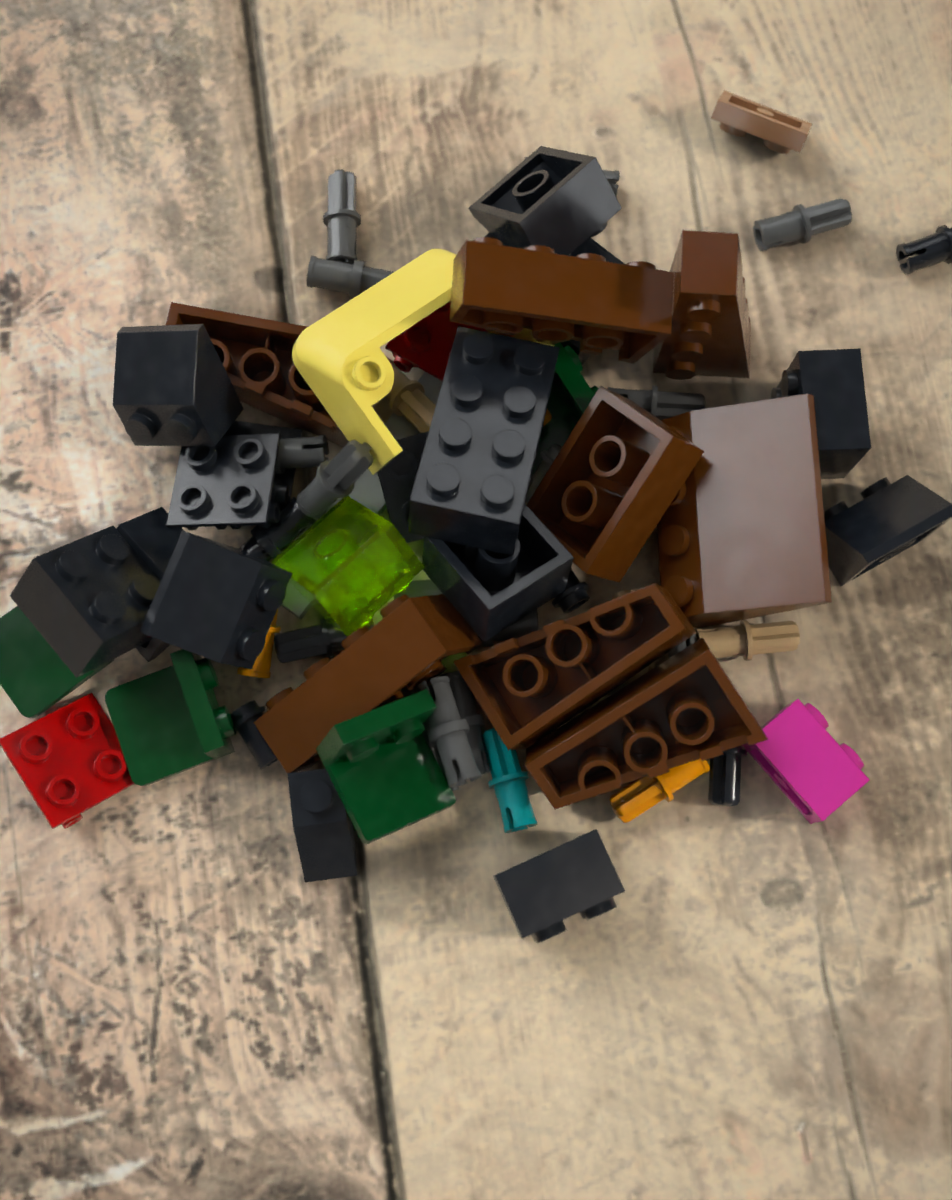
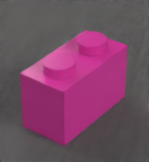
M796 699L786 705L761 727L768 740L750 746L746 743L742 746L806 820L812 824L824 821L870 779L861 770L864 767V763L858 754L845 743L839 745L825 730L829 725L820 711L809 703L803 705L799 699Z

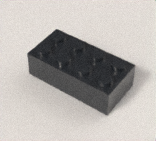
M462 326L457 327L410 498L408 533L513 556L552 390L560 347Z

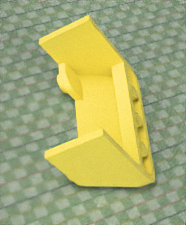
M431 249L303 330L294 343L292 359L295 367L348 441L356 440L360 444L366 442L370 445V454L374 461L368 469L372 475L380 471L403 451L372 407L391 391L394 384L392 365L380 347L451 301L453 261L457 254L450 251ZM523 328L522 332L514 335L487 330L494 334L537 342L531 335L532 330Z

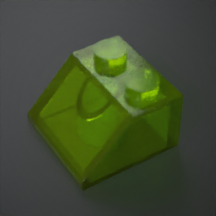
M349 496L342 498L272 561L274 565L293 573L289 582L328 622L347 637L357 629L367 625L384 604L395 594L404 591L410 585L412 579L425 568L394 524Z

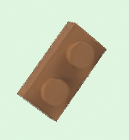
M725 90L719 97L711 119L721 122L719 127L723 131L738 137H745L747 133L765 139L763 144L767 148L782 154H789L791 150L801 153L812 123Z

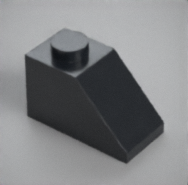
M326 768L288 773L293 829L305 883L358 876L353 824Z

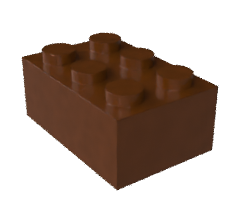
M600 386L530 498L527 507L574 557L573 563L587 574L620 583L705 451L633 401Z

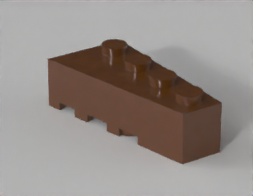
M683 230L670 272H674L672 332L670 336L654 347L653 373H664L666 377L674 380H687L695 375L750 378L751 321L750 317H748V300L745 297V278L742 276V258L738 233Z
M479 237L472 241L466 240L454 258L450 321L507 335L518 334L525 328L532 330L531 335L537 342L554 345L558 342L576 340L580 341V352L598 356L602 354L603 349L618 350V361L634 364L671 335L674 272L657 270L654 264L644 261L618 264L606 262L605 257L593 253L579 254L573 257L555 254V251L547 246L533 245L522 249L503 246V243L495 238Z
M171 302L166 325L204 324L241 402L317 436L326 435L328 441L344 447L349 442L294 365L292 349L302 331L308 328L307 326Z
M654 583L589 608V611L565 620L560 619L543 626L540 630L519 638H511L493 645V648L475 655H467L453 662L507 749L524 750L556 730L697 632L669 591Z
M404 594L394 599L380 611L383 616L380 622L371 629L368 626H364L351 633L341 643L345 650L332 660L330 657H325L314 663L303 673L306 679L305 682L295 690L289 687L280 691L266 702L265 705L269 711L257 719L254 724L287 774L310 768L321 760L316 748L334 725L404 698L400 691L406 687L408 690L415 689L418 684L430 681L431 678H435L446 671L447 668L442 662L443 659L449 655L462 652L469 654L483 644L473 628L444 594L411 598Z
M702 637L526 749L525 767L553 808L558 809L619 789L621 784L646 776L653 778L670 772V768L698 759L705 761L723 755L722 751L746 743L750 746L766 741L768 738Z

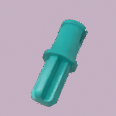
M495 728L485 731L482 738L492 776L488 786L489 789L495 790L505 833L517 832L527 829V826L533 827L538 823L534 816L525 780L529 778L528 772L521 771L516 750L507 749Z

